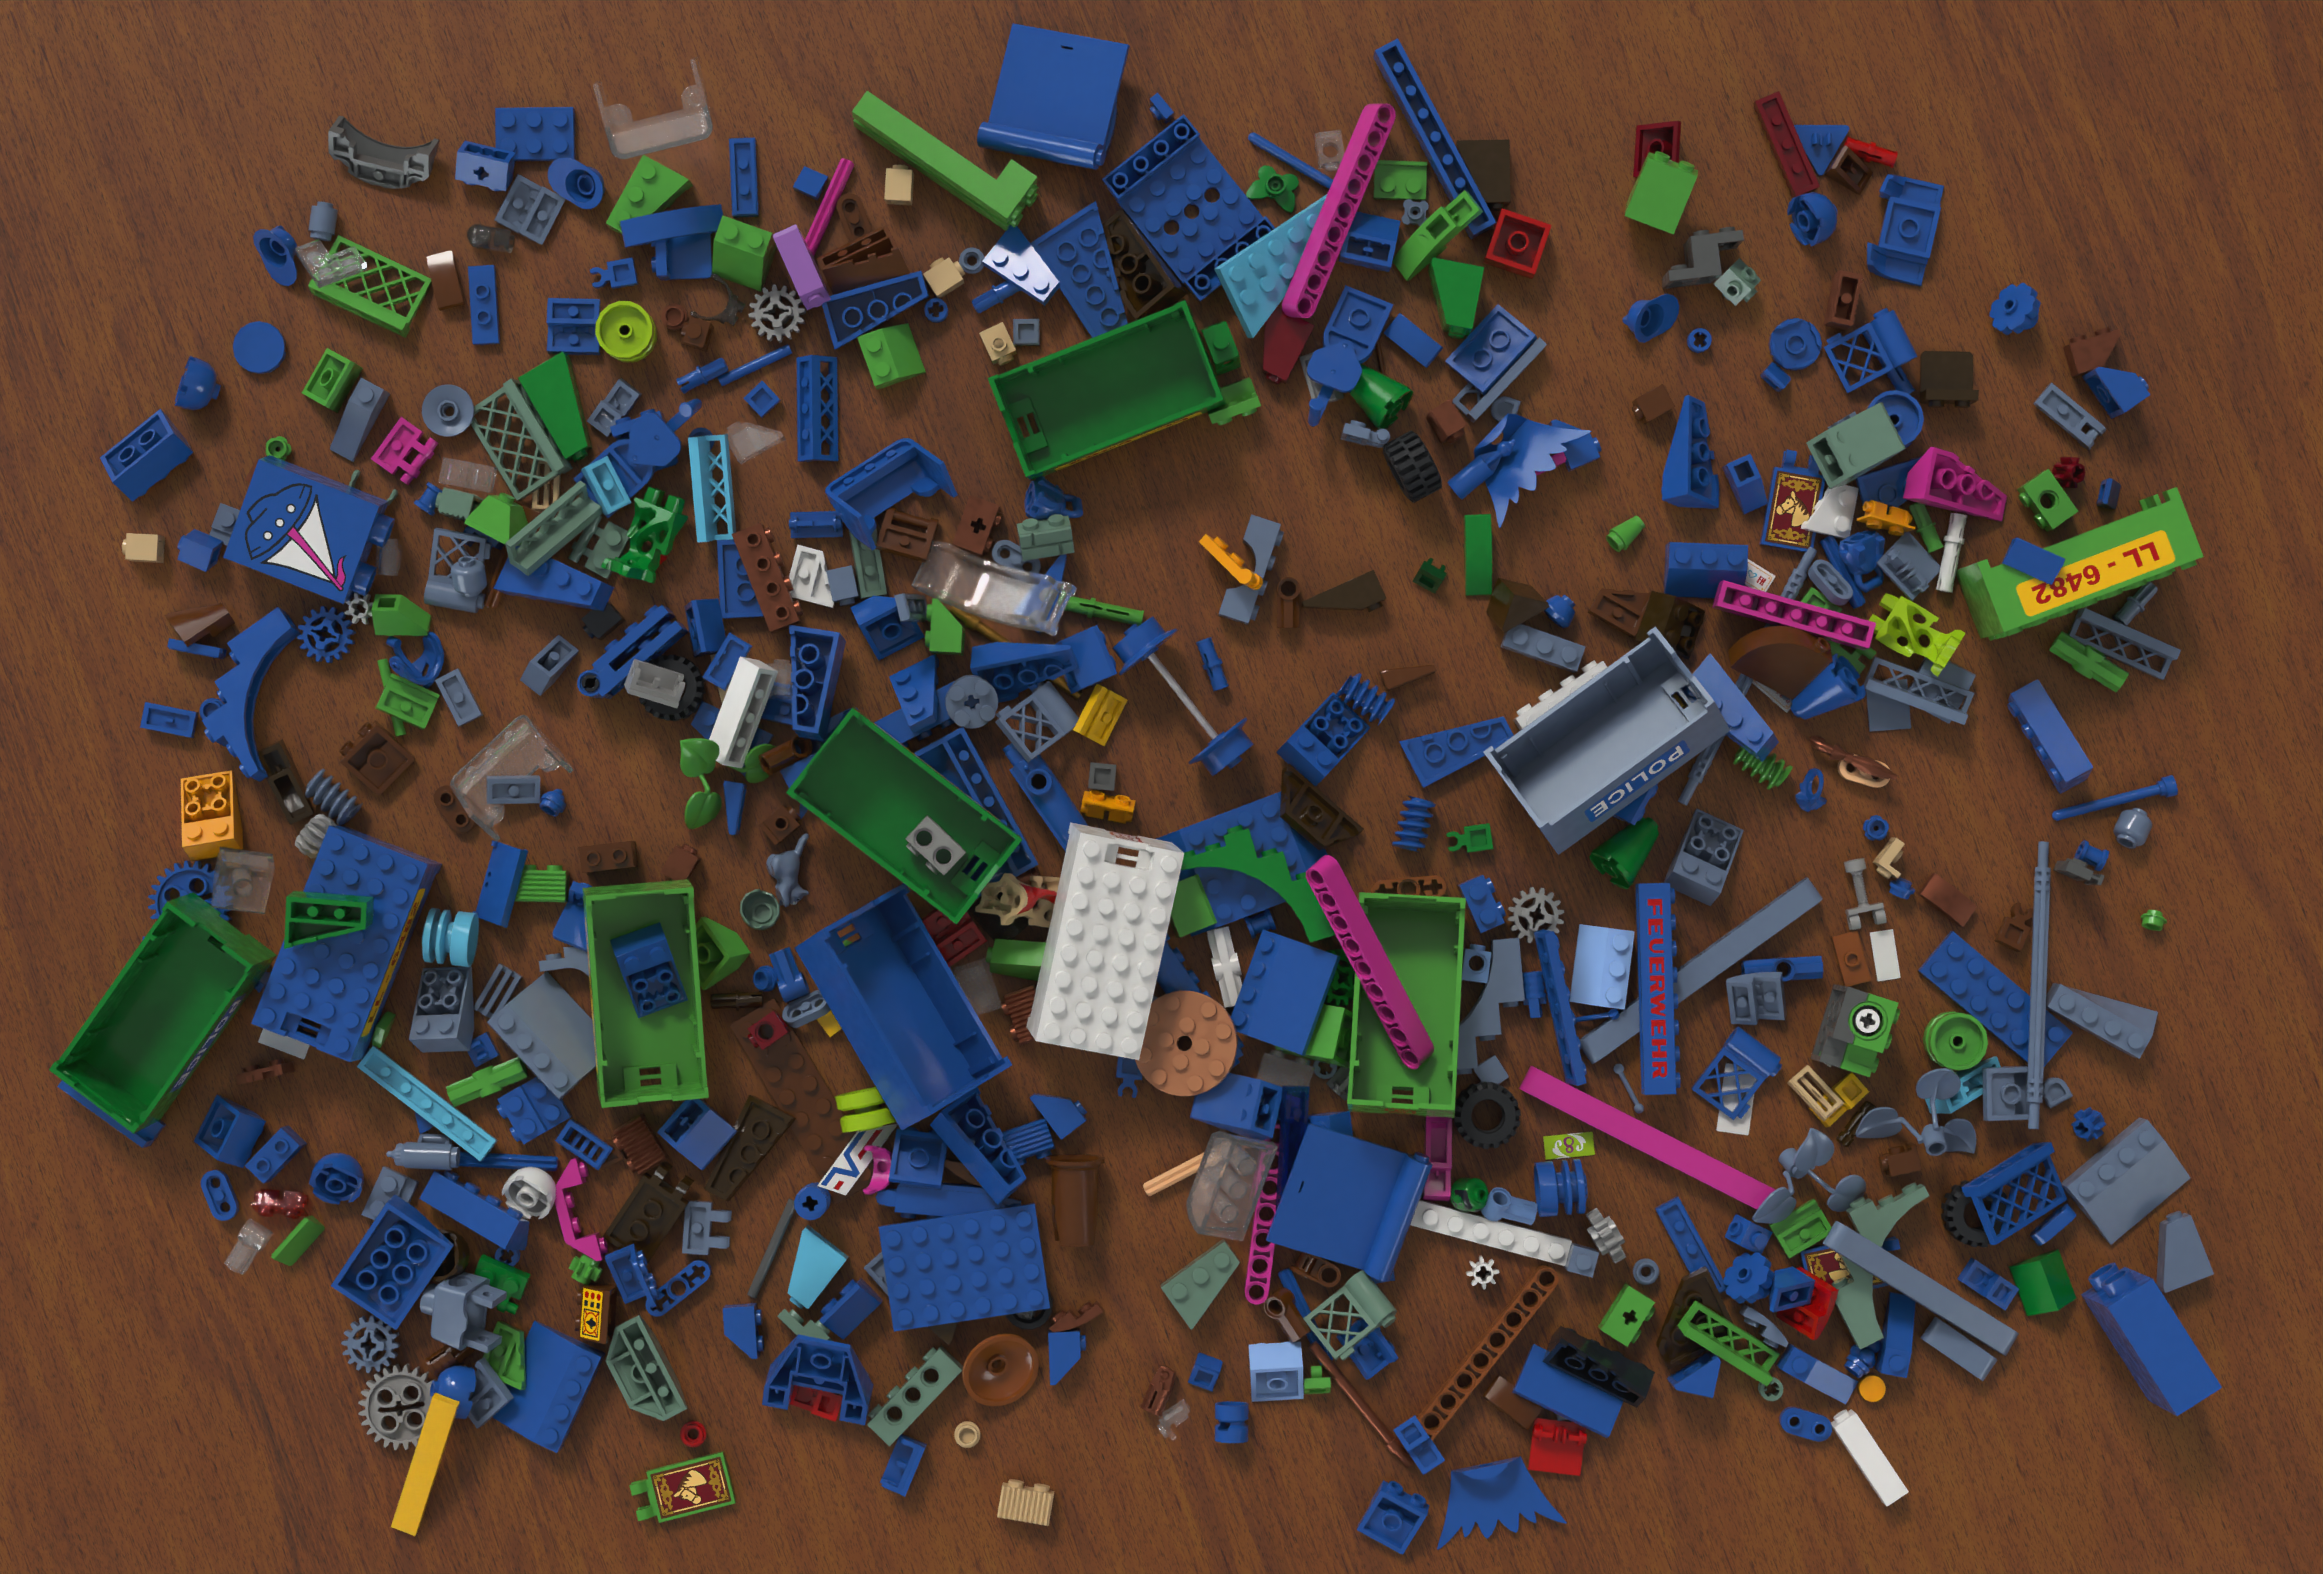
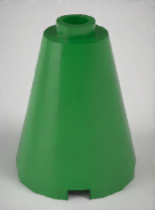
M1360 364L1362 374L1356 387L1349 393L1375 428L1387 429L1398 419L1396 414L1400 409L1405 411L1414 392L1408 386L1364 364Z
M1642 817L1635 825L1629 824L1593 849L1589 859L1602 875L1606 872L1612 877L1610 882L1620 888L1628 889L1634 883L1659 836V826L1653 819Z

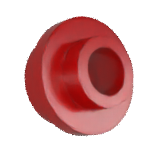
M698 1421L687 1422L680 1431V1438L688 1447L700 1446L707 1436L705 1426ZM691 1429L698 1431L697 1438L690 1437L689 1431Z

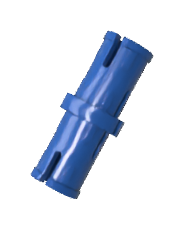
M1212 637L1196 642L1204 663L1202 665L1203 670L1207 671L1213 692L1228 687L1229 684L1221 666L1223 662L1221 658H1218Z

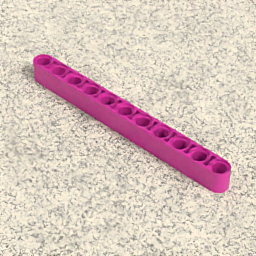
M1530 1066L1519 1087L1520 1090L1755 1209H1758L1763 1201L1775 1191L1772 1187L1533 1066Z

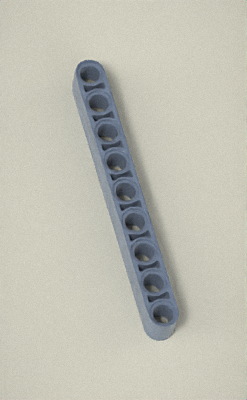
M1835 1221L1822 1243L2004 1356H2007L2019 1335L2012 1328L1838 1221Z

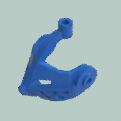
M428 632V636L422 638L424 651L421 657L413 663L404 655L400 647L401 640L394 636H389L386 643L393 647L396 656L389 659L390 666L394 672L404 679L429 689L438 677L444 663V651L438 636L433 632ZM428 664L429 667L425 676H422L424 669Z

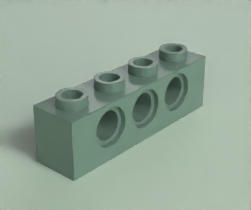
M942 1345L937 1350L932 1347L922 1358L925 1363L919 1369L914 1366L905 1375L904 1378L907 1381L900 1388L896 1385L886 1395L889 1400L882 1407L878 1404L868 1414L871 1419L867 1425L889 1447L963 1370V1366ZM927 1369H935L939 1374V1378L936 1381L927 1380L925 1377ZM909 1388H917L921 1393V1397L917 1400L909 1399L906 1393ZM899 1407L902 1410V1417L899 1419L891 1418L888 1413L889 1408Z

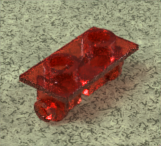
M261 1189L260 1191H255L254 1201L258 1202H251L254 1211L264 1217H272L273 1214H280L289 1219H299L300 1216H308L303 1205H308L309 1195H304V1192L285 1191L283 1200H279L280 1190Z

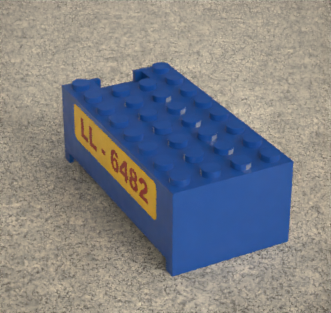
M329 825L303 892L374 897L373 923L364 930L335 937L332 936L284 949L283 941L251 1024L314 1046L317 1050L348 1062L363 1059L370 1049L368 1046L387 1001L435 876L439 874L442 864L352 828ZM303 1017L313 1022L321 1024V1027L317 1028L315 1026L302 1022L301 1019ZM299 1025L318 1032V1035L304 1031Z

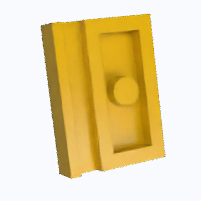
M1096 684L1073 730L1105 746L1128 700Z

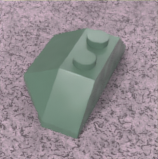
M638 1315L616 1326L606 1363L629 1408L662 1421L686 1410L687 1405L679 1380L656 1335L643 1318Z

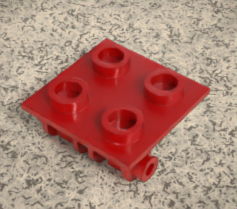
M1536 1417L1533 1424L1528 1470L1580 1476L1583 1449L1587 1441L1586 1428L1574 1422Z

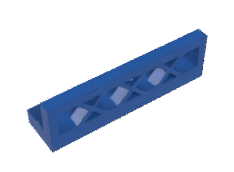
M819 355L797 357L798 462L838 461L837 357ZM820 362L828 363L829 374L826 377L820 372ZM823 388L829 393V400L826 404L821 399V390ZM824 413L829 419V426L826 430L821 425V417ZM824 440L829 444V455H821V443Z
M63 1080L57 1086L141 1148L151 1146L166 1125L160 1120L133 1134Z

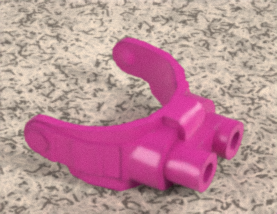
M866 1145L864 1150L872 1152L874 1169L871 1182L867 1188L863 1189V1192L870 1195L885 1189L889 1185L893 1153L879 1146Z

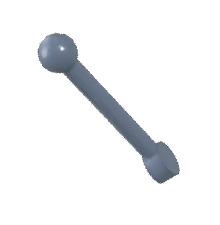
M1615 1064L1613 1071L1619 1074L1635 1105L1634 1111L1638 1114L1642 1113L1644 1106L1638 1102L1623 1073V1065Z

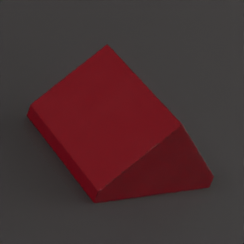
M1681 121L1636 125L1633 177L1638 178L1649 152L1655 154V151L1665 153L1670 156L1669 160L1679 163Z

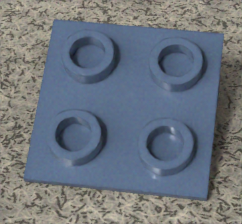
M1905 532L1876 562L1910 601H1913L1920 592H1924L1929 587L1928 583L1940 571V565L1910 532Z

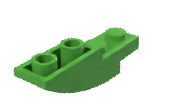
M1465 190L1446 207L1441 206L1411 235L1392 261L1406 281L1409 282L1431 262L1432 257L1436 258L1447 248L1446 244L1483 212L1469 192Z

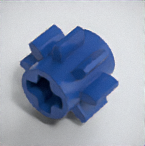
M2088 1107L2086 1110H2079L2074 1114L2076 1121L2071 1123V1126H2073V1130L2078 1137L2084 1138L2089 1142L2091 1139H2098L2104 1134L2101 1128L2106 1123L2100 1112Z

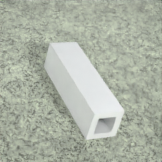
M1852 1409L1849 1411L1843 1410L1833 1417L1834 1421L1831 1422L1833 1430L1882 1503L1889 1506L1907 1494L1909 1491L1858 1415Z

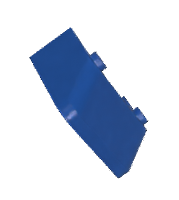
M910 438L895 441L831 482L825 489L830 503L852 535L872 551L876 549V545L871 535L877 527L873 518L913 492L919 496L930 497L939 489H942L953 498L957 496L945 463Z

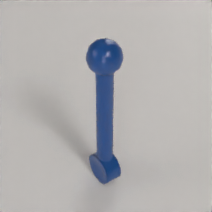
M1613 1008L1607 1013L1575 1018L1576 1023L1609 1017L1615 1020L1620 1016V1013L1616 1008Z

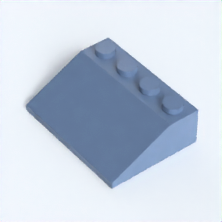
M547 971L487 1021L493 1031L559 1101L596 1068L592 1019Z
M2139 1117L2061 1182L2065 1192L2106 1241L2112 1245L2191 1177L2147 1119Z

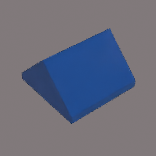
M719 599L692 600L684 608L694 658L717 653L726 639Z
M1708 1351L1669 1376L1667 1380L1678 1391L1713 1398L1721 1361L1718 1356Z

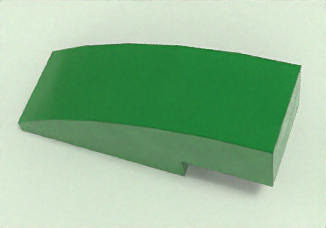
M1491 514L1464 515L1465 596L1492 595Z

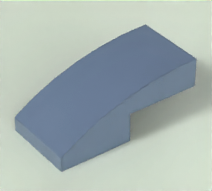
M622 378L618 379L607 397L600 401L587 422L609 437L612 434L610 426L616 425V420L626 417L642 393Z

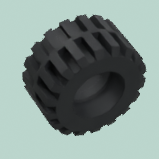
M1411 430L1383 445V454L1400 489L1411 502L1415 503L1442 488L1439 471L1423 441L1415 432Z
M671 654L668 656L661 655L657 659L649 661L648 663L684 674L686 691L679 701L678 708L640 697L639 701L645 706L644 709L657 718L671 721L686 719L690 717V714L695 713L698 710V706L704 701L702 699L703 695L706 694V688H704L705 679L702 677L700 669L690 660Z
M1479 1082L1478 1084L1473 1083L1469 1085V1088L1460 1093V1097L1455 1101V1118L1453 1121L1457 1131L1467 1142L1475 1147H1482L1483 1149L1493 1147L1495 1149L1503 1143H1508L1509 1139L1515 1136L1517 1126L1519 1127L1520 1125L1519 1116H1521L1517 1100L1510 1091L1497 1083ZM1482 1100L1495 1101L1502 1111L1500 1123L1491 1130L1477 1128L1471 1118L1474 1106Z
M1961 1181L1960 1185L1951 1187L1953 1191L1945 1194L1944 1197L1947 1200L1941 1204V1208L1944 1209V1213L1941 1214V1219L1945 1221L1944 1227L1953 1238L1972 1247H1988L1990 1243L1983 1225L1978 1228H1970L1965 1223L1964 1209L1972 1198L1965 1197L1961 1187L1971 1181ZM2002 1191L2001 1197L2006 1199L2007 1195ZM1986 1196L1983 1199L1988 1203L1990 1211L1993 1198ZM1999 1202L1997 1215L2004 1217L2006 1204ZM1995 1219L1993 1228L1996 1235H1998L2002 1222Z

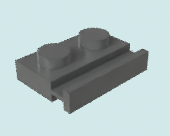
M2067 858L2066 861H2057L2053 871L2074 880L2085 881L2084 884L2101 886L2105 877L2102 874H2093L2094 871L2087 868L2088 864L2076 858H2073V860Z

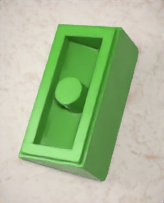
M313 1215L305 1217L271 1254V1257L278 1262L292 1266L325 1230L324 1225Z

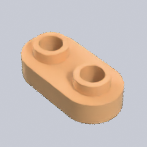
M1844 760L1838 762V772L1846 780L1873 788L1883 787L1890 780V778L1880 777L1875 780L1871 775L1863 773L1856 767L1853 772H1848L1846 769L1848 763L1844 762ZM1877 761L1889 769L1885 763Z

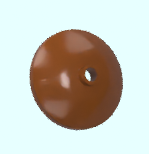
M998 1334L991 1336L976 1345L967 1356L962 1370L964 1387L975 1401L983 1405L1002 1406L1012 1403L1026 1394L1035 1382L1039 1369L1037 1353L1026 1339L1018 1335Z

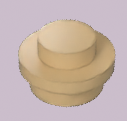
M971 1421L960 1423L954 1432L956 1442L964 1448L975 1446L981 1436L979 1427Z

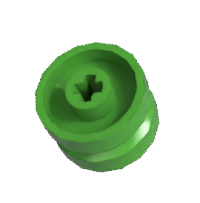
M1950 1011L1940 1013L1930 1020L1925 1027L1923 1044L1924 1050L1933 1062L1939 1066L1959 1071L1970 1069L1981 1061L1986 1054L1988 1039L1986 1030L1979 1020L1968 1014ZM1954 1037H1958V1042L1953 1044Z

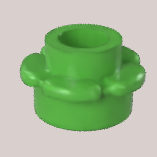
M277 436L276 438L269 439L266 443L267 456L271 455L285 461L287 455L291 453V445L287 443V439ZM277 447L281 448L279 452L276 451Z
M2147 910V913L2142 914L2140 917L2142 919L2141 926L2149 930L2161 931L2163 930V925L2167 923L2163 913L2157 910Z

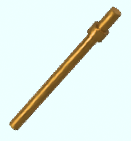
M956 603L950 608L949 612L965 622L964 626L970 630L978 631L992 642L1012 643L981 621L982 618L975 613L970 614ZM1061 676L1054 680L1047 679L1076 700L1083 693L1079 691L1071 694L1066 680Z

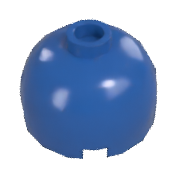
M1811 192L1796 196L1789 202L1787 214H1792L1794 222L1789 225L1794 236L1801 244L1805 246L1811 244V246L1817 245L1827 240L1835 231L1837 208L1825 195Z
M190 356L185 366L187 371L181 377L174 405L184 409L198 410L207 406L211 398L217 399L221 385L216 383L217 374L209 363Z
M331 1153L316 1162L309 1184L314 1188V1195L324 1202L340 1204V1201L349 1200L348 1203H350L361 1194L364 1184V1173L359 1162L352 1156L344 1153Z
M453 1366L441 1372L437 1381H432L430 1387L431 1397L438 1393L460 1402L455 1419H466L470 1413L473 1401H469L471 1392H475L476 1385L475 1370L468 1366Z

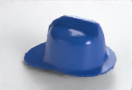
M569 157L558 158L549 166V184L557 194L583 209H592L599 205L606 188L604 187V179L598 170L585 166Z
M276 226L270 231L266 229L256 231L253 236L254 245L270 276L283 286H290L295 283L297 279V269L293 260L297 252L295 239L282 226Z
M1664 294L1652 300L1636 301L1622 321L1635 334L1639 342L1645 343L1672 327L1679 314L1678 299L1674 295Z

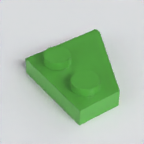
M497 1321L493 1333L502 1336V1343L490 1352L484 1353L483 1358L485 1357L502 1382L519 1390H525L524 1331L503 1321Z

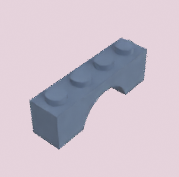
M1251 514L1243 542L1254 554V573L1263 579L1266 570H1272L1276 556L1271 555L1274 545L1280 546L1284 532L1279 530L1281 524ZM1263 580V584L1258 590H1252L1246 585L1227 589L1218 615L1248 625L1249 620L1255 621L1260 607L1255 605L1258 595L1263 596L1268 581Z

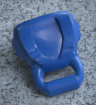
M1043 476L1031 481L1024 500L1025 515L1028 518L1042 520L1048 519L1054 514L1068 515L1069 518H1079L1083 515L1081 498L1064 494L1058 485L1052 484ZM1066 502H1072L1073 511L1066 509Z
M1866 530L1857 532L1840 541L1838 548L1843 563L1849 568V572L1854 575L1857 587L1865 593L1881 586L1884 579L1883 570L1876 562L1883 556L1885 538L1877 531ZM1874 570L1877 576L1863 583L1862 575Z

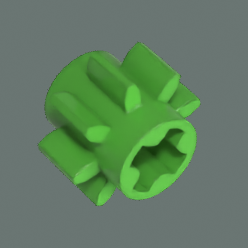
M583 1253L581 1257L575 1256L569 1266V1269L574 1271L571 1277L586 1285H589L591 1280L596 1282L603 1271L602 1268L598 1267L600 1261H595Z

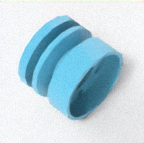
M431 908L422 932L424 962L432 963L436 958L438 964H443L449 953L451 965L471 967L478 943V914L458 911L454 922H452L450 910H443L441 914L440 909Z

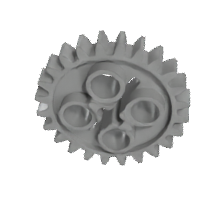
M399 1364L393 1366V1372L388 1367H385L383 1369L384 1376L379 1372L375 1373L374 1378L376 1382L373 1380L366 1382L370 1390L364 1389L361 1391V1394L367 1397L358 1402V1404L365 1406V1409L358 1414L367 1418L361 1425H370L371 1428L368 1430L367 1435L375 1432L377 1435L374 1442L383 1438L385 1448L391 1442H393L394 1450L399 1449L401 1443H403L405 1450L410 1448L411 1442L415 1447L417 1446L432 1399L430 1387L432 1381H437L436 1379L430 1382L427 1380L429 1376L428 1371L422 1376L419 1375V1366L412 1372L410 1371L409 1364H406L402 1371ZM408 1386H414L418 1389V1398H412L408 1395ZM382 1390H389L392 1393L393 1399L391 1402L384 1401L381 1396ZM400 1402L402 1405L416 1402L425 1403L424 1406H412L404 1411L400 1408L386 1412L379 1411L381 1407H394ZM412 1412L420 1413L422 1416L421 1424H416L412 1421ZM387 1415L395 1418V1428H390L386 1425L385 1418Z

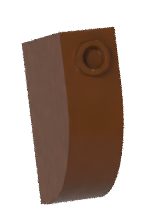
M1772 626L1758 629L1739 639L1728 650L1730 668L1791 700L1833 661L1831 646L1826 639L1790 626Z

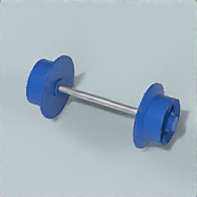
M1154 616L1139 626L1135 623L1124 632L1125 637L1112 648L1124 663L1119 675H1123L1139 662H1143L1148 658L1212 739L1207 744L1208 747L1188 763L1193 764L1201 761L1212 776L1216 775L1226 766L1232 769L1243 760L1240 755L1254 745L1242 730L1247 718L1242 719L1227 732L1223 731L1218 735L1154 654L1178 630L1175 628L1165 632Z

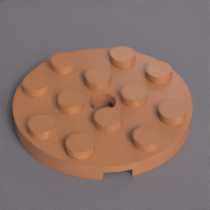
M1175 991L1165 994L1151 1003L1140 1058L1135 1060L1137 1067L1150 1084L1165 1093L1175 1096H1196L1208 1092L1227 1077L1234 1065L1238 1045L1234 1022L1226 1009L1207 995L1194 991ZM1188 1036L1191 1039L1192 1046L1189 1050L1182 1051L1179 1049L1178 1041L1180 1037Z

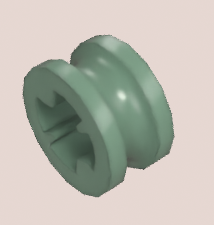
M1775 1377L1769 1383L1771 1385L1774 1382L1777 1384L1774 1387L1777 1390L1775 1394L1769 1392L1766 1395L1764 1392L1767 1391L1765 1385L1761 1382L1758 1384L1760 1395L1768 1401L1778 1400L1783 1394V1385Z

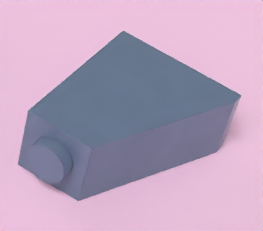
M2181 1211L2166 1215L2167 1219L2159 1224L2156 1284L2160 1291L2164 1293L2214 1274L2192 1216Z

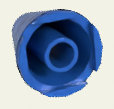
M1834 654L1832 656L1833 661L1791 700L1790 708L1796 717L1806 720L1855 703L1865 697L1866 690L1864 684L1859 686L1857 679L1860 678L1859 673L1844 656L1837 658L1838 654Z

